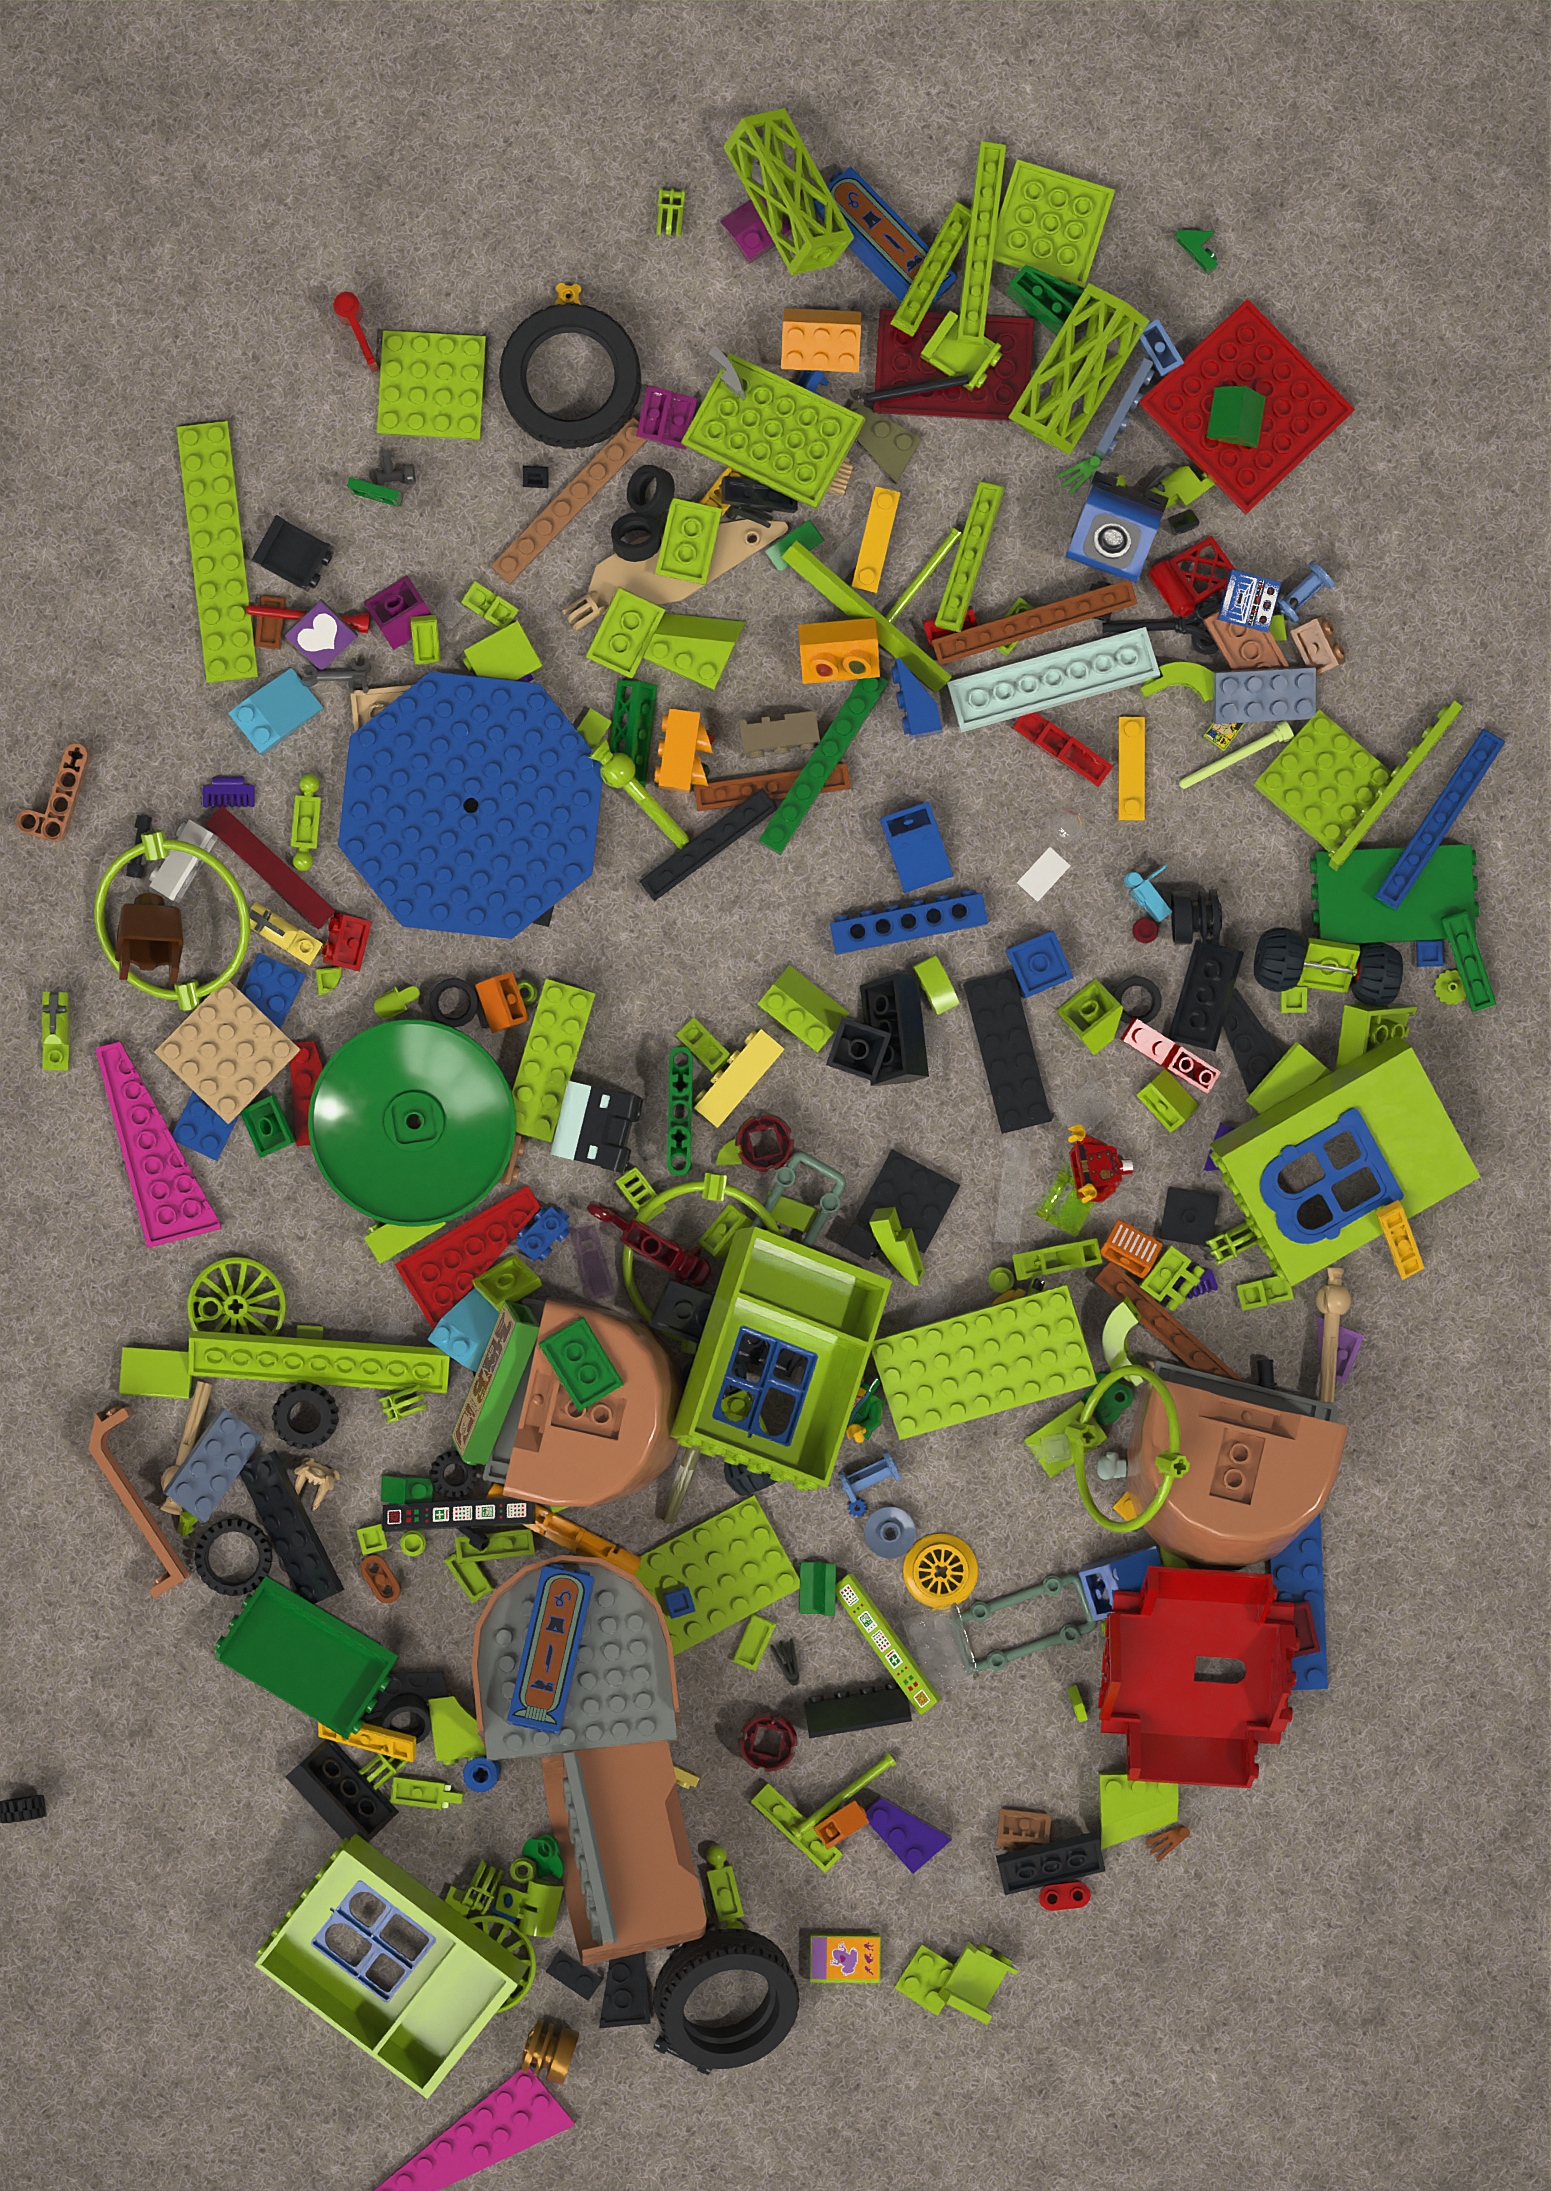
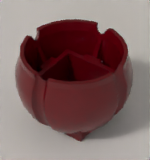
M762 1113L759 1118L751 1116L743 1122L736 1134L735 1145L740 1149L739 1153H737L739 1158L747 1167L759 1172H768L769 1168H774L775 1170L781 1168L790 1159L793 1152L794 1139L790 1138L791 1128L783 1119L773 1114ZM774 1127L780 1152L755 1158L749 1133Z
M764 1712L752 1716L741 1729L743 1736L739 1738L738 1742L739 1750L743 1759L752 1768L757 1770L761 1767L765 1772H773L784 1768L795 1755L793 1748L798 1743L797 1734L793 1725L782 1715L774 1717L771 1712ZM758 1726L783 1732L778 1755L753 1749Z

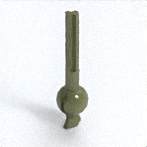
M692 1446V1448H686L660 1517L666 1524H675L701 1455V1448Z

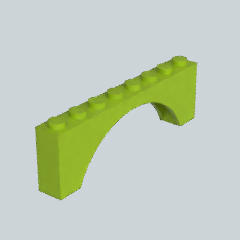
M456 1694L449 1695V1697L428 1699L436 1762L443 1761V1765L458 1763L459 1758L468 1757L470 1761L473 1758H482L484 1755H487L486 1747H484L478 1732L477 1717L461 1703Z

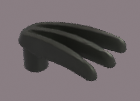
M731 505L726 514L731 520H734L739 515L767 528H770L771 524L765 519L773 520V517L766 513H772V510Z
M792 1638L789 1640L792 1662H790L784 1642L780 1640L779 1645L786 1664L783 1663L773 1645L770 1646V1649L789 1684L795 1686L799 1683V1670L794 1641Z

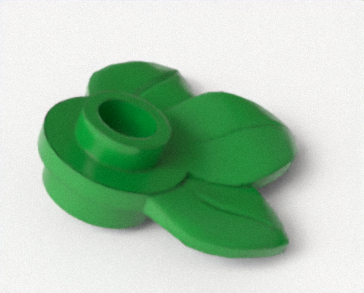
M1099 1373V1374H1096V1375H1097V1378H1098V1383H1099L1108 1373ZM1115 1381L1104 1392L1095 1407V1410L1098 1411L1097 1423L1099 1425L1115 1422L1120 1417L1121 1411L1131 1405L1133 1392L1129 1386ZM1094 1388L1087 1391L1082 1397L1084 1404H1086ZM1116 1393H1124L1125 1400L1122 1402L1117 1401L1115 1398Z
M544 1834L539 1839L531 1838L526 1841L522 1849V1855L535 1859L537 1876L542 1878L553 1873L555 1877L560 1879L564 1873V1863L560 1856V1845L557 1839L550 1834Z

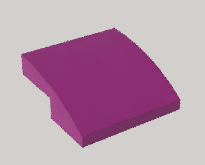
M647 386L636 437L686 450L687 447L682 445L681 441L692 423L697 398Z

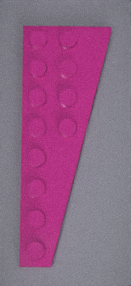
M122 1042L95 1048L147 1248L222 1229L217 1215L177 1142H175L172 1133Z
M530 2066L527 2073L521 2072L520 2068L373 2191H438L571 2128L575 2121L540 2078L533 2076L534 2071Z

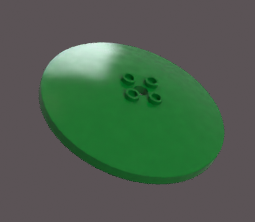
M403 1019L371 1027L357 1034L336 1051L325 1065L315 1084L309 1107L308 1129L316 1163L325 1180L342 1200L355 1210L374 1220L397 1226L420 1227L454 1219L476 1206L490 1193L500 1180L510 1161L515 1143L517 1120L515 1103L509 1083L500 1066L482 1045L464 1032L449 1025L424 1019ZM411 1114H417L421 1117L422 1124L419 1128H412L408 1125L407 1120Z

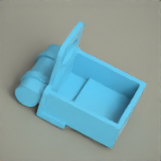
M1167 864L1145 880L1137 872H1130L1124 877V884L1128 888H1133L1129 893L1139 906L1144 907L1156 923L1163 920L1172 911L1149 880L1168 866Z

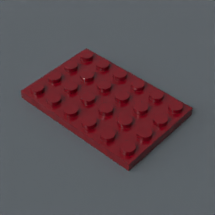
M880 309L874 392L948 378L949 376L920 357L921 352L948 313L926 312L916 333L912 337L890 324L897 310ZM986 316L984 336L993 343L1001 345L999 352L1002 356L994 367L989 365L985 371L988 377L980 388L975 386L971 392L964 386H956L874 402L873 413L1014 422L1008 417L1029 384L1031 377L1034 319Z

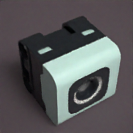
M568 1081L550 1154L600 1166L603 1169L626 1173L631 1155V1149L627 1147L632 1122L639 1121L644 1098Z

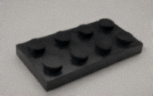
M1199 940L1195 941L1168 1035L1169 1040L1216 1052L1244 952L1207 942L1201 944Z
M1097 1831L996 1855L1005 1895L1105 1871Z

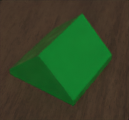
M1247 386L1215 387L1206 438L1257 448L1266 397Z
M271 1095L245 1108L240 1113L260 1158L296 1143L277 1095Z

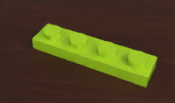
M769 1782L750 1800L758 1810L825 1873L843 1855V1852L835 1845L827 1850L813 1829L814 1827L802 1835L803 1839L798 1841L790 1831V1828L793 1826L796 1828L807 1818Z

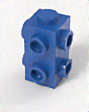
M551 1206L548 1210L543 1207L534 1217L537 1222L531 1228L526 1225L516 1237L519 1241L516 1245L534 1262L538 1258L543 1261L552 1252L549 1246L556 1239L561 1242L570 1233V1230L567 1228L570 1225L567 1221L570 1216L560 1206L557 1209Z

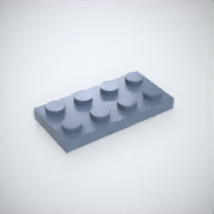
M1146 358L1143 359L1093 456L1099 457L1101 461L1105 455L1111 456L1118 442V439L1114 438L1116 433L1118 432L1122 435L1130 419V416L1126 414L1129 410L1134 412L1143 395L1139 392L1140 388H1147L1155 372L1151 369L1154 362Z
M1314 666L1213 671V723L1215 724L1311 719L1316 716V667Z
M221 1407L162 1493L199 1521L205 1523L263 1437L228 1410Z

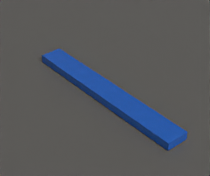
M1483 728L1375 895L1376 899L1394 910H1398L1504 746V740Z

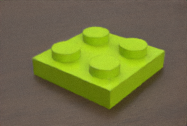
M513 1254L472 1280L475 1289L498 1312L501 1311L505 1300L515 1303L542 1286L540 1278L516 1254Z
M921 1943L894 1985V1989L938 2016L946 2004L938 1996V1993L955 1964Z

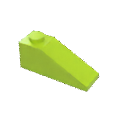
M445 1221L430 1226L406 1227L391 1224L382 1226L379 1222L367 1229L369 1235L365 1236L364 1239L379 1264H382L448 1223Z

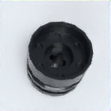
M1209 889L1208 901H1205L1204 890H1199L1197 901L1192 902L1189 890L1172 891L1171 927L1174 945L1192 944L1193 933H1198L1201 944H1205L1207 932H1210L1211 943H1219L1222 929V907L1218 899L1217 890Z

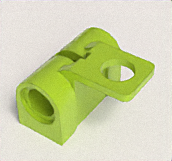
M530 1879L527 1892L502 1885L499 1889L496 1909L521 1919L518 1929L521 1933L537 1937H553L564 1886L546 1879ZM507 1893H510L513 1898L510 1908H507L504 1904V1897Z

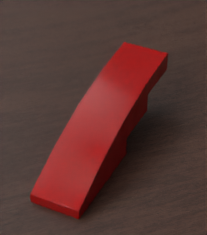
M1036 712L1019 716L1011 727L1097 787L1101 785L1113 768V765Z

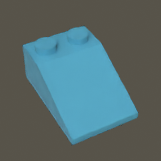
M290 668L249 696L228 714L258 752L264 756L324 708L311 691L303 685L296 672Z
M474 1288L441 1318L427 1340L464 1367L477 1372L500 1312Z

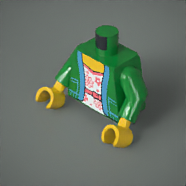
M867 1374L861 1386H859L846 1428L848 1439L851 1440L854 1437L857 1443L863 1442L864 1438L869 1440L872 1432L882 1424L884 1401L873 1395L881 1381L870 1374Z

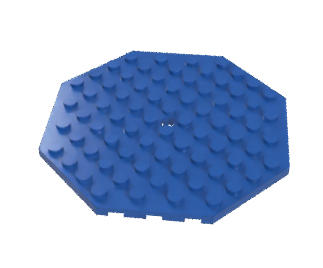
M429 672L350 736L338 846L402 927L513 939L593 875L603 779L600 775L602 764L600 761L589 758L592 752L591 747L541 684ZM469 798H474L478 802V809L474 813H468L464 808V803Z

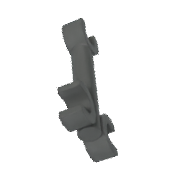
M352 658L350 662L352 671H317L312 665L303 666L305 675H312L310 677H302L303 685L312 687L318 681H349L348 687L351 694H354V688L357 685H362L364 694H367L369 691L367 674L371 670L370 660L365 658V664L357 666L356 658Z

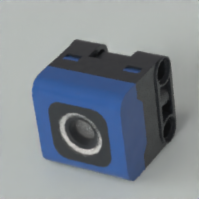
M1096 471L1071 535L1072 539L1066 558L1137 583L1169 498L1147 490L1145 496H1142L1143 493L1121 485L1116 486L1117 478Z

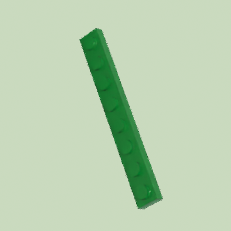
M881 676L859 679L759 838L760 844L781 856L888 686L889 682Z

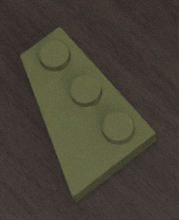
M854 400L849 410L866 419L856 440L897 484L922 438L882 415L873 413V410Z

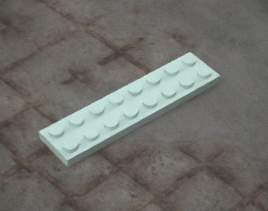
M1143 627L949 681L947 686L962 733L1138 684L1150 678H1159L1160 671L1147 629Z

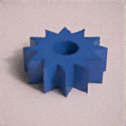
M860 1498L859 1500L856 1499L854 1503H848L850 1507L847 1510H851L849 1514L853 1513V1517L855 1515L858 1517L860 1514L863 1515V1512L866 1511L864 1508L867 1507V1505H864L865 1501H861ZM858 1504L860 1505V1509L855 1510L854 1506Z

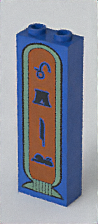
M851 166L844 172L839 170L829 180L831 183L827 187L854 236L848 247L902 302L930 248ZM814 199L815 213L824 221L825 206ZM950 269L930 306L945 294L958 279Z
M550 1563L549 1567L542 1566L507 1722L509 1725L560 1735L595 1579L593 1576H590L588 1571L575 1569V1572H569L564 1570V1566Z

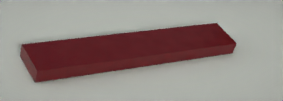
M223 805L205 823L211 831L318 930L336 912L331 905Z

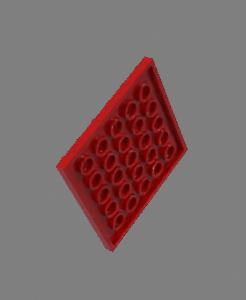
M1248 299L1183 359V365L1172 370L1138 403L1155 423L1245 515L1355 411L1345 398ZM1247 386L1266 397L1257 448L1206 438L1215 387Z

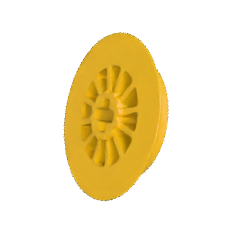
M938 1533L920 1539L911 1547L904 1561L903 1576L909 1592L920 1603L932 1608H949L964 1601L973 1591L978 1578V1564L973 1551L963 1540L950 1534ZM941 1549L940 1561L937 1560L933 1552L934 1550ZM944 1551H951L952 1554L944 1562ZM931 1552L935 1563H931L924 1556ZM954 1555L959 1557L960 1561L948 1565ZM921 1560L928 1563L931 1568L919 1567ZM960 1564L963 1566L962 1572L951 1570ZM936 1565L940 1567L947 1566L948 1569L945 1571L946 1577L934 1576ZM925 1571L931 1573L923 1578H919L918 1572ZM950 1575H962L961 1582H957ZM933 1578L928 1587H924L922 1582ZM947 1579L955 1583L957 1587L950 1590ZM938 1581L937 1593L930 1591L933 1584ZM941 1582L945 1583L948 1589L947 1593H940Z

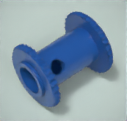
M487 1755L467 1761L463 1771L464 1783L474 1792L482 1793L489 1791L500 1777L501 1769L499 1768V1762L497 1760L487 1761ZM479 1767L487 1770L488 1774L485 1775V1778L477 1776L476 1772Z

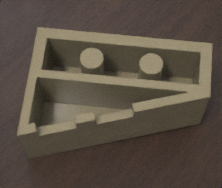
M815 711L785 714L772 718L761 717L759 720L746 721V719L738 720L743 755L749 754V759L764 757V752L774 751L775 755L790 753V748L799 746L800 751L816 748L815 744L820 743Z

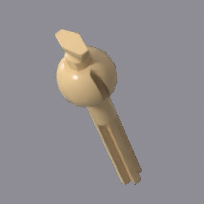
M1327 1268L1329 1274L1328 1285L1320 1287L1315 1298L1318 1310L1325 1314L1318 1399L1320 1402L1334 1403L1340 1315L1347 1313L1351 1305V1294L1346 1287L1342 1286L1341 1277L1344 1272L1342 1268Z
M197 1381L175 1466L168 1467L161 1476V1488L163 1491L198 1441L212 1387L211 1384ZM168 1497L158 1508L170 1514L180 1515L183 1513L182 1507Z

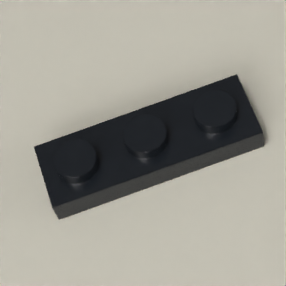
M724 476L722 478L721 504L786 513H795L798 510L797 500L760 482L731 476Z

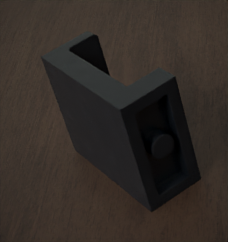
M276 515L251 560L260 567L308 592L310 588H316L321 579V575L318 574L323 565L328 566L334 553L331 552L333 548L331 544L321 541Z

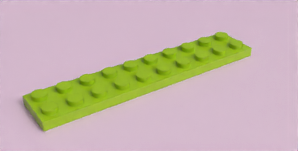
M223 421L176 427L206 682L209 684L259 678L252 616L248 615L245 611L246 606L250 605L229 422Z
M190 1330L188 1375L405 1390L420 1385L421 1389L417 1390L418 1392L447 1393L450 1356L439 1348Z

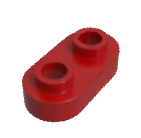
M1081 1881L1046 1885L1039 1892L1041 1906L1049 1911L1081 1908L1088 1904L1091 1897L1088 1886ZM1081 1891L1083 1894L1082 1898L1074 1899L1073 1893ZM1049 1894H1055L1057 1896L1055 1902H1049L1047 1900Z

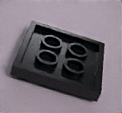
M892 1149L856 1218L870 1225L869 1221L875 1209L895 1207L901 1228H912L918 1250L925 1254L960 1185Z

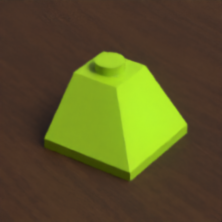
M1095 978L1056 1010V1012L1084 1046L1095 1055L1114 1040L1123 1007Z

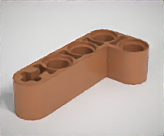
M74 743L65 749L45 814L32 810H24L19 813L16 824L22 832L52 842L62 841L66 837L90 762V753L86 747ZM78 749H80V753L83 755V758L77 759L75 767L80 768L79 772L67 768L68 764L74 765L75 759L71 755L72 753H77ZM67 774L75 775L76 782L72 787H65L63 783L64 777ZM65 798L68 801V808L64 812H58L56 810V803L59 799ZM29 815H33L36 824L33 828L26 829L23 824L24 819ZM58 823L61 828L60 833L55 837H51L48 833V828L51 824Z

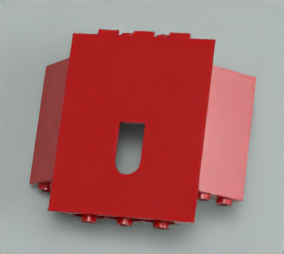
M1148 1566L1140 1592L1114 1591L1112 1613L1106 1616L1105 1637L1109 1638H1106L1102 1657L1101 1673L1105 1674L1102 1675L1101 1687L1099 1688L1098 1708H1101L1099 1720H1102L1100 1733L1126 1734L1128 1781L1251 1788L1254 1779H1258L1259 1764L1255 1763L1258 1743L1280 1745L1281 1732H1284L1287 1723L1292 1721L1293 1710L1292 1707H1288V1696H1291L1292 1687L1296 1685V1672L1292 1671L1291 1661L1295 1651H1299L1300 1637L1296 1636L1295 1624L1293 1623L1294 1603L1273 1601L1277 1598V1585H1273V1574ZM1196 1656L1238 1659L1245 1665V1675L1240 1681L1234 1683L1194 1680Z

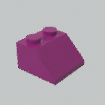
M759 194L762 202L764 203L768 211L766 199ZM752 200L720 221L749 264L776 246ZM782 217V234L785 237H789L792 229Z
M407 575L364 602L393 650L412 639L410 617L432 615Z

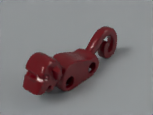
M594 1200L588 1204L587 1211L606 1223L612 1222L623 1231L620 1237L622 1243L661 1268L671 1272L675 1271L676 1280H688L695 1286H702L711 1273V1267L709 1262L700 1255L702 1251L700 1247L696 1246L692 1250H684L681 1244L638 1219L632 1218L629 1222L616 1211Z

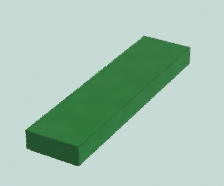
M1466 909L1442 916L1444 929L1472 1013L1496 1005Z

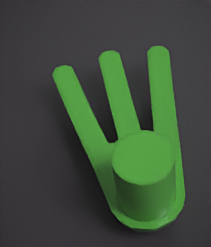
M1093 456L1059 473L1057 478H1061L1078 469L1080 470L1063 482L1062 487L1067 486L1081 475H1084L1069 490V494H1073L1098 469L1100 458Z

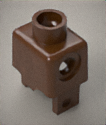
M141 894L135 898L134 904L126 903L121 908L115 960L119 962V980H127L130 963L138 966L140 970L153 971L161 965H169V983H177L179 963L184 944L181 911L175 906H165L164 899L158 894Z

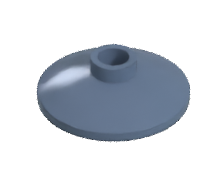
M883 1507L876 1510L868 1518L865 1524L864 1536L872 1552L880 1557L892 1559L906 1554L911 1549L916 1538V1527L910 1515L904 1510L897 1507ZM886 1528H894L895 1534L892 1537L886 1536Z

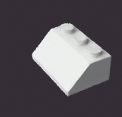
M191 820L187 824L183 822L176 833V836L179 837L177 840L196 845L207 852L211 851L218 839V836ZM169 850L170 855L164 857L165 861L161 868L156 867L149 878L152 881L150 887L179 903L204 861L185 852Z

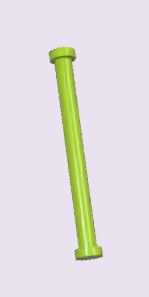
M951 527L948 537L887 613L885 618L893 624L958 539L961 540L962 533L957 529Z
M886 1752L883 1755L884 1758L796 1828L794 1826L791 1827L790 1831L798 1841L803 1839L802 1835L888 1767H894L896 1762L891 1755Z

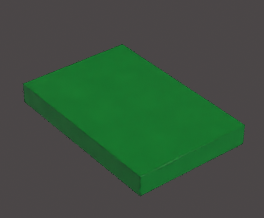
M584 1316L538 1343L579 1412L624 1385V1382Z

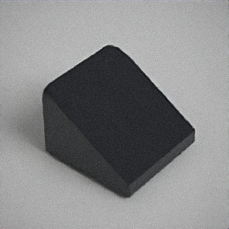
M1191 509L1168 518L1171 530L1175 536L1193 530L1200 524Z

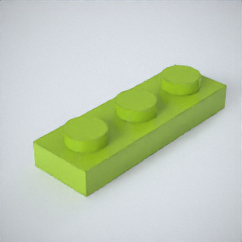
M531 1529L485 1534L490 1539V1543L481 1552L469 1544V1539L466 1536L454 1538L457 1564L535 1555Z

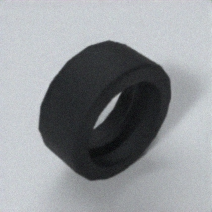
M644 465L638 468L628 482L626 493L630 507L644 515L658 516L664 513L674 497V479L671 473L654 465ZM656 478L655 493L653 498L646 504V489L652 479Z
M638 512L628 513L619 517L613 523L611 529L613 550L618 557L625 561L639 562L653 557L659 551L661 545L659 525L650 515ZM635 530H642L651 534L646 541L639 544H628L621 540L626 533Z
M1134 976L1125 979L1116 987L1112 995L1121 1005L1124 992L1133 986H1141L1147 989L1152 998V1005L1150 1010L1142 1016H1132L1123 1009L1120 1020L1129 1024L1134 1017L1145 1024L1149 1023L1158 1015L1161 1009L1162 997L1159 988L1153 981L1145 977Z
M456 978L443 980L430 993V1012L442 1024L454 1028L464 1026L472 1021L477 1013L479 1005L477 993L464 980ZM448 988H460L468 996L469 1007L461 1017H447L439 1008V997Z
M411 1695L398 1696L390 1700L384 1707L381 1715L383 1728L415 1736L416 1744L424 1741L430 1734L432 1723L429 1706L419 1697ZM403 1712H414L422 1717V1721L418 1726L406 1730L394 1727L391 1722L396 1715Z

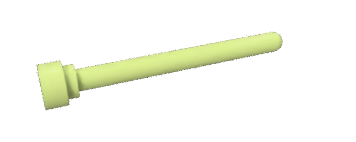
M1286 720L1277 723L1276 727L1272 729L1273 732L1181 779L1179 786L1186 789L1276 741L1280 743L1293 739L1294 734Z

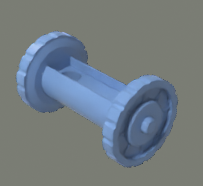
M1314 561L1308 564L1311 573L1283 599L1279 596L1277 597L1276 607L1293 623L1299 620L1295 612L1323 586L1329 589L1335 586V583L1326 571ZM1291 598L1297 600L1295 606L1290 605L1289 601Z
M887 1449L883 1450L884 1459L849 1476H846L842 1470L837 1472L843 1484L841 1487L843 1491L847 1492L852 1503L856 1502L855 1493L892 1475L897 1482L902 1480L896 1469L898 1465L896 1461L892 1460Z

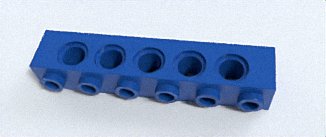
M976 890L961 892L960 898L951 899L950 895L936 897L935 903L926 904L925 900L911 902L910 908L900 909V905L886 907L885 913L875 914L874 910L859 913L860 918L850 919L849 915L835 917V923H830L835 954L838 955L987 925L988 920L982 893L976 894ZM960 904L965 907V917L958 919L952 915L951 910L954 905ZM931 909H935L941 914V920L936 924L928 922L926 918L927 912ZM906 914L912 915L915 918L916 924L911 929H906L901 924V918ZM887 920L890 924V931L886 934L877 932L875 928L877 921ZM857 924L865 929V935L860 939H855L850 934L851 927Z

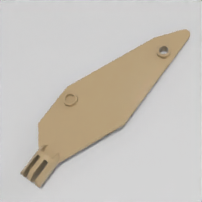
M748 519L720 524L707 584L786 534L788 531L787 524L779 521H768L771 526L767 528ZM663 533V534H660L661 544H662V540H663V535H664V533ZM650 536L640 537L630 544L642 543ZM754 536L757 538V541L749 543L747 541L748 538ZM661 545L659 551L645 561H625L615 553L596 565L588 594L563 609L562 612L565 616L569 615L567 620L570 624H574L573 629L578 631L601 615H605L618 586L661 605L682 601L706 585L656 575Z

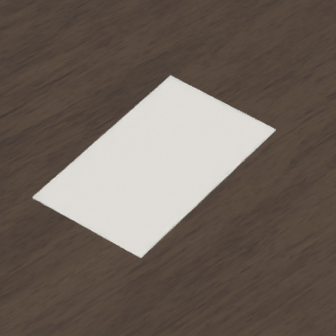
M1049 847L1017 884L1038 902L1070 865Z

